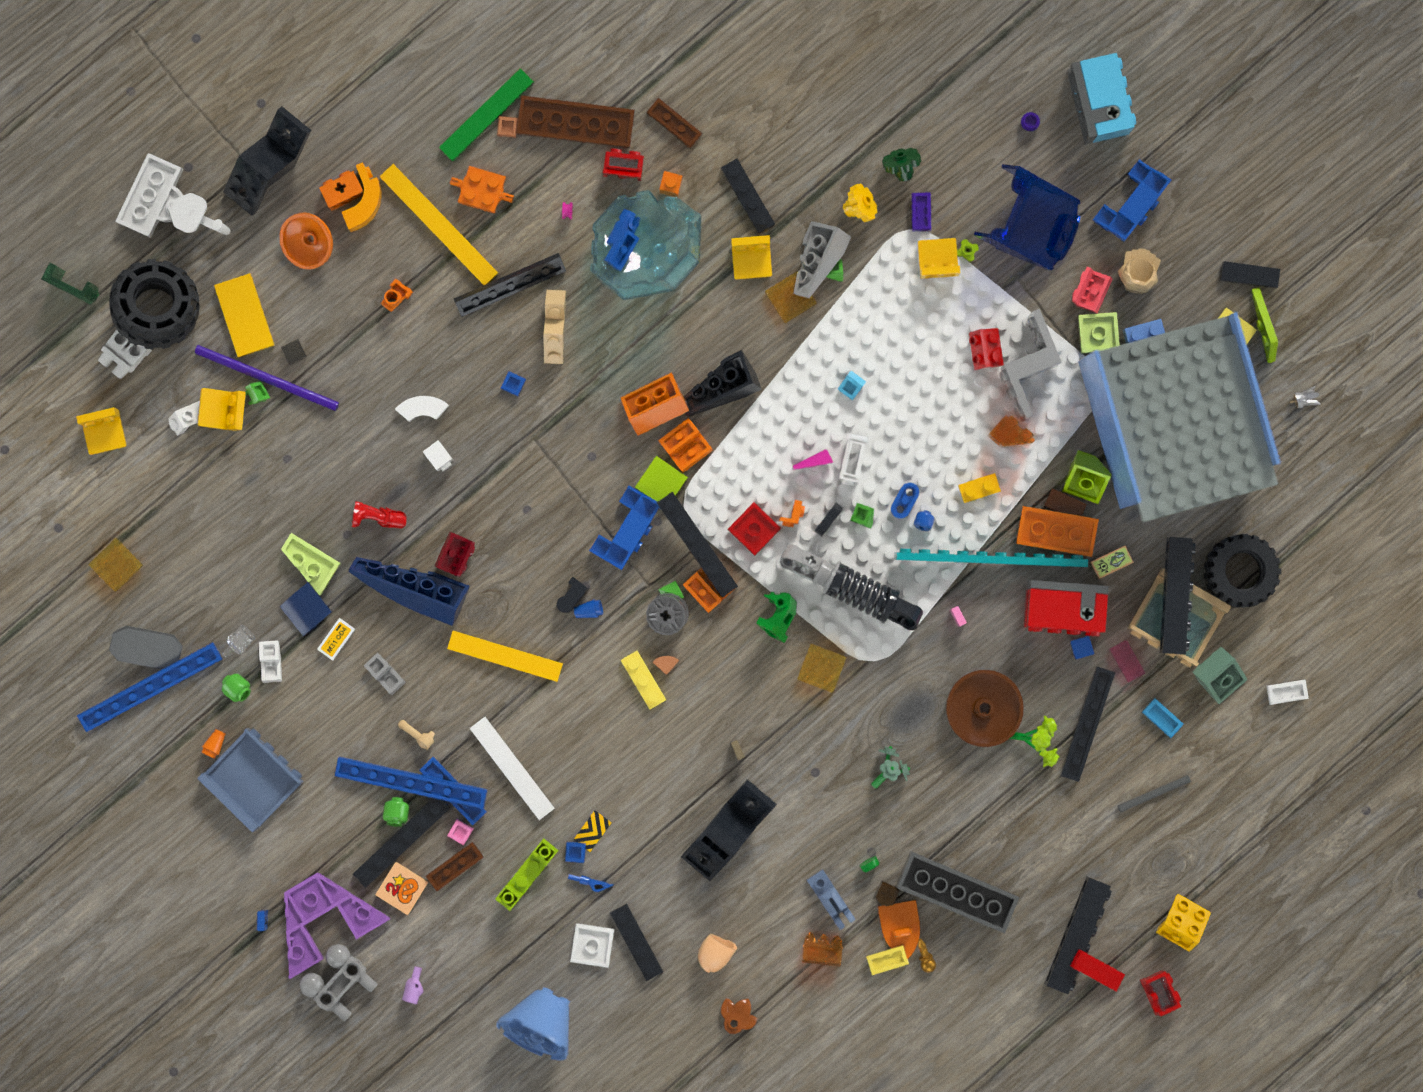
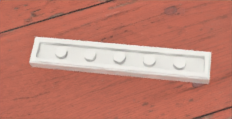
M484 717L474 724L470 730L535 816L540 820L555 809L488 719Z

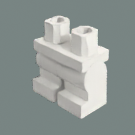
M116 330L101 349L103 353L98 361L105 367H108L112 361H115L118 365L112 373L122 379L128 372L132 373L143 358L148 356L152 350L130 343L127 338L121 336Z

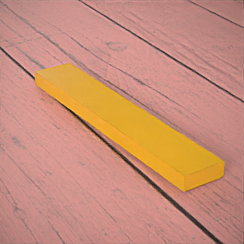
M452 631L447 647L449 650L558 682L563 663L456 631Z

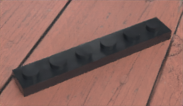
M559 253L458 296L454 298L461 317L566 272Z
M671 492L656 502L720 596L724 597L737 588L738 585L674 493Z
M1096 666L1060 776L1077 782L1080 781L1116 672Z
M431 799L363 863L353 875L365 888L368 887L437 822L450 807L444 800Z

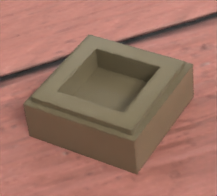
M738 740L732 741L730 744L737 760L745 758Z

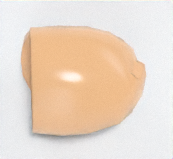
M709 934L698 952L697 957L700 966L708 973L721 970L729 962L737 950V946L729 940Z

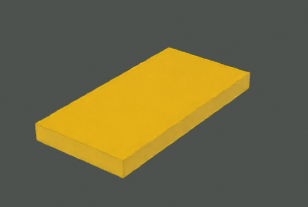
M251 273L214 285L237 357L240 358L275 346Z

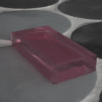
M1127 640L1109 649L1128 683L1145 674Z

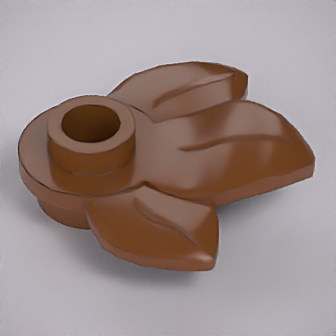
M728 998L724 1000L721 1007V1015L725 1019L724 1028L728 1033L737 1034L741 1030L751 1029L756 1024L757 1018L750 1015L751 1003L749 999L740 1000L736 1004ZM736 1021L737 1027H731L730 1022Z

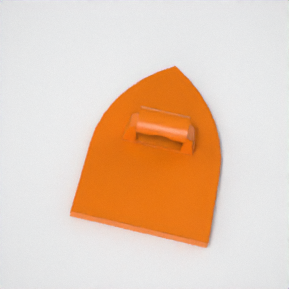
M916 900L894 903L892 906H878L881 929L890 948L903 945L907 959H909L920 937V921Z

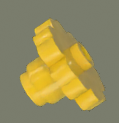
M860 183L850 187L848 200L843 204V210L848 217H857L858 219L861 218L863 222H869L875 219L877 204L873 200V194L867 187L864 188Z

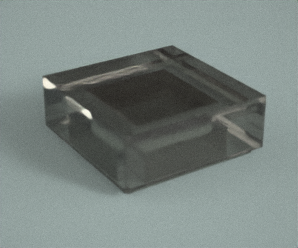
M299 339L281 347L289 365L307 357Z

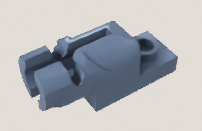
M823 869L807 879L839 930L845 927L839 917L840 913H844L850 923L855 920V917Z

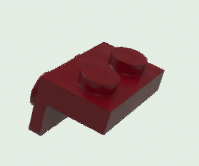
M449 532L434 567L460 578L461 574H464L466 571V563L469 557L474 553L475 542Z

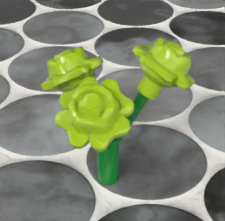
M1044 715V721L1037 729L1027 733L1015 732L1010 739L1026 742L1043 757V767L1047 765L1053 767L1059 758V755L1056 754L1058 749L1055 748L1047 751L1046 748L1051 745L1050 740L1051 737H1054V732L1057 731V725L1053 718H1047Z

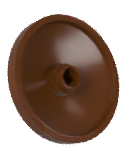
M977 670L961 677L951 688L946 702L947 719L954 733L963 741L979 747L996 746L1010 739L1018 730L1024 713L1023 699L1017 686L1007 676L992 670Z

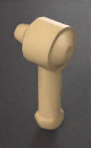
M401 720L398 723V727L414 737L421 748L428 750L434 743L433 737L435 733L433 731L421 734L407 724L405 720Z

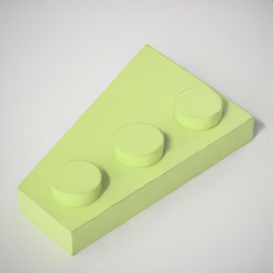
M293 533L289 535L281 548L284 554L321 596L341 563Z

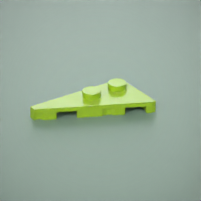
M1253 288L1252 296L1258 318L1256 323L1258 331L1261 332L1266 359L1268 363L1275 362L1278 339L1260 288Z

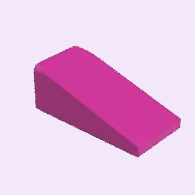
M825 449L793 465L792 469L794 471L832 464L833 460L828 450Z

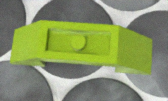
M543 838L495 900L511 911L559 850Z

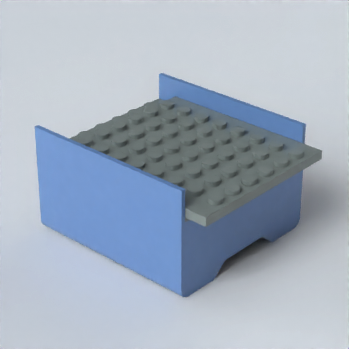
M1237 312L1226 317L1165 333L1161 319L1125 328L1122 331L1126 344L1101 351L1095 350L1078 361L1108 469L1112 474L1111 479L1120 509L1137 505L1141 521L1145 522L1278 485L1273 466L1280 464V459Z

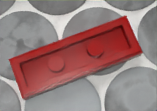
M1080 949L1070 967L1116 992L1125 976L1124 973Z

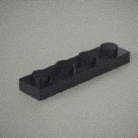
M738 158L722 166L723 174L757 233L760 234L774 226L775 223Z
M626 903L610 912L645 980L648 981L663 973V969L628 904Z

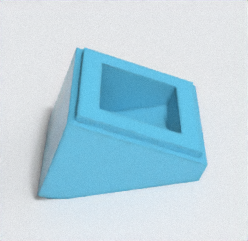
M850 371L838 387V390L853 400L866 381Z

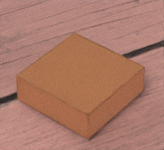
M499 116L497 136L517 138L518 118Z

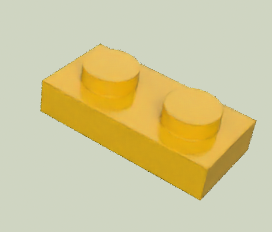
M995 473L958 485L963 503L1001 492Z

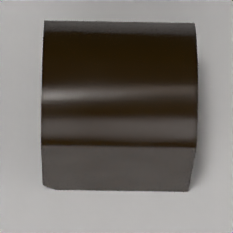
M881 880L874 896L881 905L892 906L900 889Z

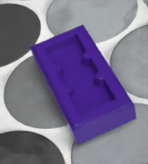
M931 192L911 193L912 232L931 231Z

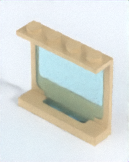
M1165 568L1160 570L1128 626V629L1131 630V635L1139 639L1141 637L1147 639V644L1156 649L1158 646L1160 647ZM1194 584L1193 592L1189 594V601H1192V610L1188 612V620L1191 621L1190 632H1187V639L1190 641L1189 651H1186V655L1166 654L1171 658L1176 656L1182 659L1180 663L1189 668L1191 666H1198L1201 654L1224 614L1228 613L1231 608L1227 603Z

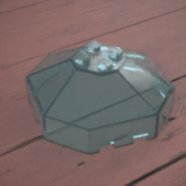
M649 190L636 192V196L633 197L621 195L593 223L592 231L595 233V238L592 240L591 246L593 263L590 264V271L599 282L623 301L674 291L700 263L701 215L677 197L668 196L663 200L657 201ZM623 209L635 213V217L641 218L639 226L634 233L639 240L622 270L618 271L605 261L611 249L606 240L611 234L615 223L620 220L618 217Z

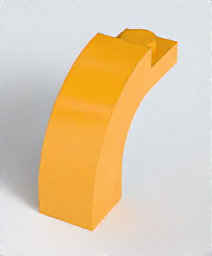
M363 162L356 165L364 185L363 197L356 206L342 211L350 232L363 228L371 222L377 214L382 200L380 181L377 177L370 179L373 177L370 167H365Z

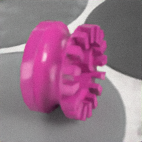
M563 202L562 219L568 217L572 220V202L569 204Z

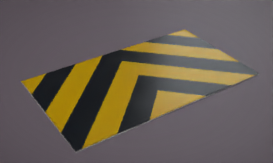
M594 810L573 840L579 843H586V850L591 852L612 822Z

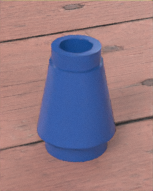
M593 599L574 607V614L576 618H599V615H603V606L600 600Z

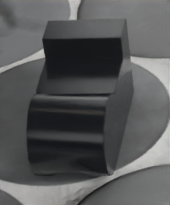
M574 577L568 582L572 587L565 596L557 600V609L563 613L573 610L588 590L585 585Z

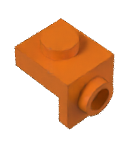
M794 501L791 519L779 518V522H783L782 526L793 528L794 524L798 525L799 517L803 518L805 511L802 501Z

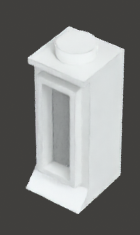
M849 433L839 480H842V484L853 486L854 483H858L868 437Z

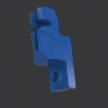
M623 209L618 217L620 220L615 223L611 234L606 240L611 249L605 261L618 271L622 270L639 240L634 233L639 226L641 218L635 217V213Z

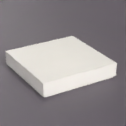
M576 923L570 962L609 968L614 929Z

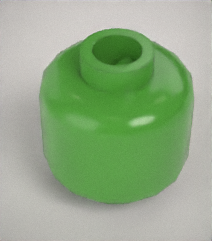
M240 674L227 675L223 679L222 692L233 702H242L250 695V683Z
M392 797V800L384 804L383 820L389 826L401 827L408 820L409 805L403 802V798Z

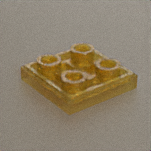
M797 271L765 291L784 324L817 305L813 296L805 298L794 294Z
M115 538L88 564L114 592H117L144 566L118 538Z
M810 644L797 680L833 693L847 657Z

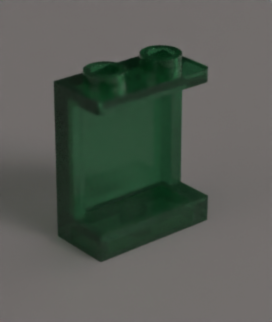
M49 262L41 280L90 305L97 300L99 296V288L87 281L81 291L61 281L65 271Z

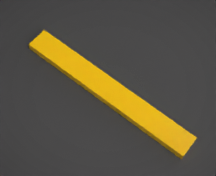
M394 164L379 176L483 285L488 284L499 274Z

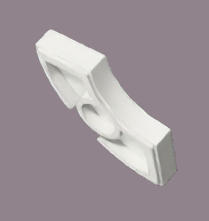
M417 396L402 402L395 410L409 422L420 416H430L437 420L449 405L435 397Z

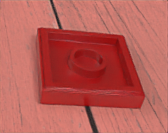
M753 502L727 530L756 556L782 528Z

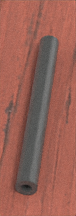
M1186 775L1124 802L1117 807L1121 813L1190 783L1191 780Z

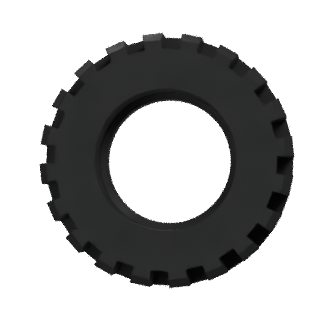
M1240 534L1223 539L1208 553V560L1204 564V568H1206L1204 579H1207L1208 589L1212 590L1214 597L1235 608L1252 607L1265 602L1270 595L1274 594L1276 591L1275 587L1280 583L1278 578L1282 569H1279L1278 563L1281 562L1279 557L1276 558L1275 549L1270 548L1266 540H1261L1255 535ZM1237 553L1251 555L1259 566V578L1248 589H1238L1232 586L1226 577V563Z

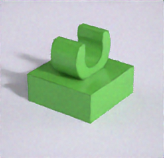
M262 381L251 383L245 387V396L249 395L251 401L248 402L249 405L264 402L270 398Z

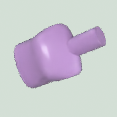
M414 967L412 977L406 981L402 1000L413 1004L418 1003L419 996L423 993V987L419 982L422 968Z

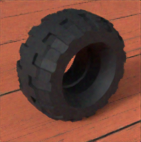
M147 259V262L140 263L138 261L131 264L130 268L123 270L118 275L117 280L112 285L109 298L110 314L117 331L121 336L127 338L130 343L136 346H144L145 349L153 350L159 347L165 349L169 348L172 344H179L192 332L199 316V294L193 279L181 267H176L172 262L166 260L159 262L156 259ZM158 289L172 297L173 306L165 314L149 316L137 308L136 299L147 290Z

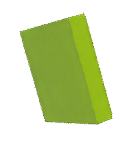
M656 456L635 488L658 502L671 492L676 496L688 477Z

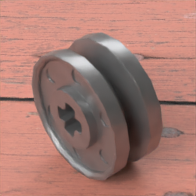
M663 593L657 596L648 605L646 611V618L650 628L661 635L677 633L687 623L689 617L686 602L673 593ZM666 610L668 611V614L671 615L669 618L667 617V614L664 613Z

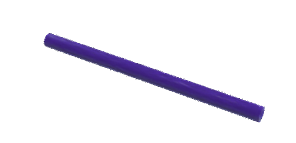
M197 345L194 353L331 410L336 411L339 406L337 401L203 346Z

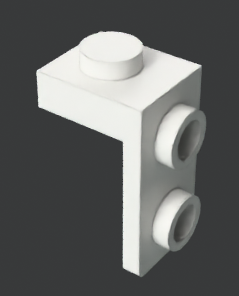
M200 401L175 411L169 417V425L176 432L177 436L184 433L189 426L198 423Z

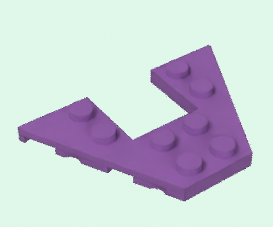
M319 872L284 892L289 979L324 959L305 927L309 922L337 906L353 935L358 939L390 920V917Z

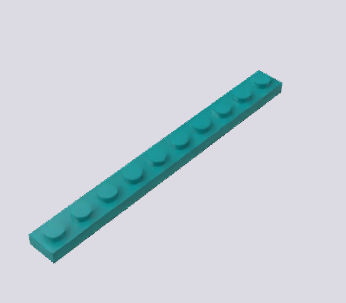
M900 548L899 552H894V560L1088 567V559H1083V555H1071V559H1064V555L1052 554V558H1045V554H1033V557H1026V553H1014V557L1007 556L1006 552H995V556H987L988 552L976 551V555H968L969 551H957V554H949V550H938V554H933L928 549H919V553H911V549Z

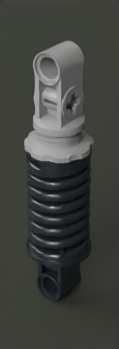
M790 544L786 546L779 560L780 565L784 569L812 581L815 585H822L823 594L833 598H837L839 595V601L845 600L847 605H850L852 602L853 608H857L859 605V611H864L866 607L865 614L867 615L874 608L872 617L883 624L890 620L907 630H915L923 615V610L919 606L899 598V590L896 591L884 584L881 585L878 581L874 583L872 578L867 580L866 575L861 576V573L858 571L854 573V569L842 564L840 561L835 565H831L827 562L828 560H823L796 545Z

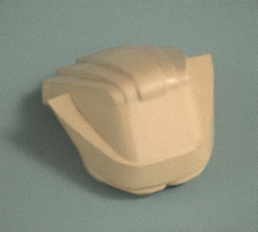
M1138 248V250L1126 251L1124 265L1118 270V275L1124 284L1125 290L1135 294H1143L1151 290L1158 282L1156 272L1161 259L1146 249Z

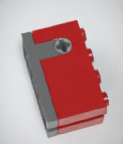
M1037 580L1027 581L1024 627L1028 628V631L1042 632V629H1048L1047 633L1059 634L1062 630H1065L1069 635H1081V632H1086V636L1094 637L1100 636V633H1105L1109 586ZM1084 611L1085 613H1088V616L1085 617L1081 613Z

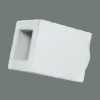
M436 441L423 451L437 471H445L452 466L450 462L453 461V458L440 441Z

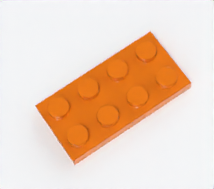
M1022 506L1016 544L1092 557L1099 519Z

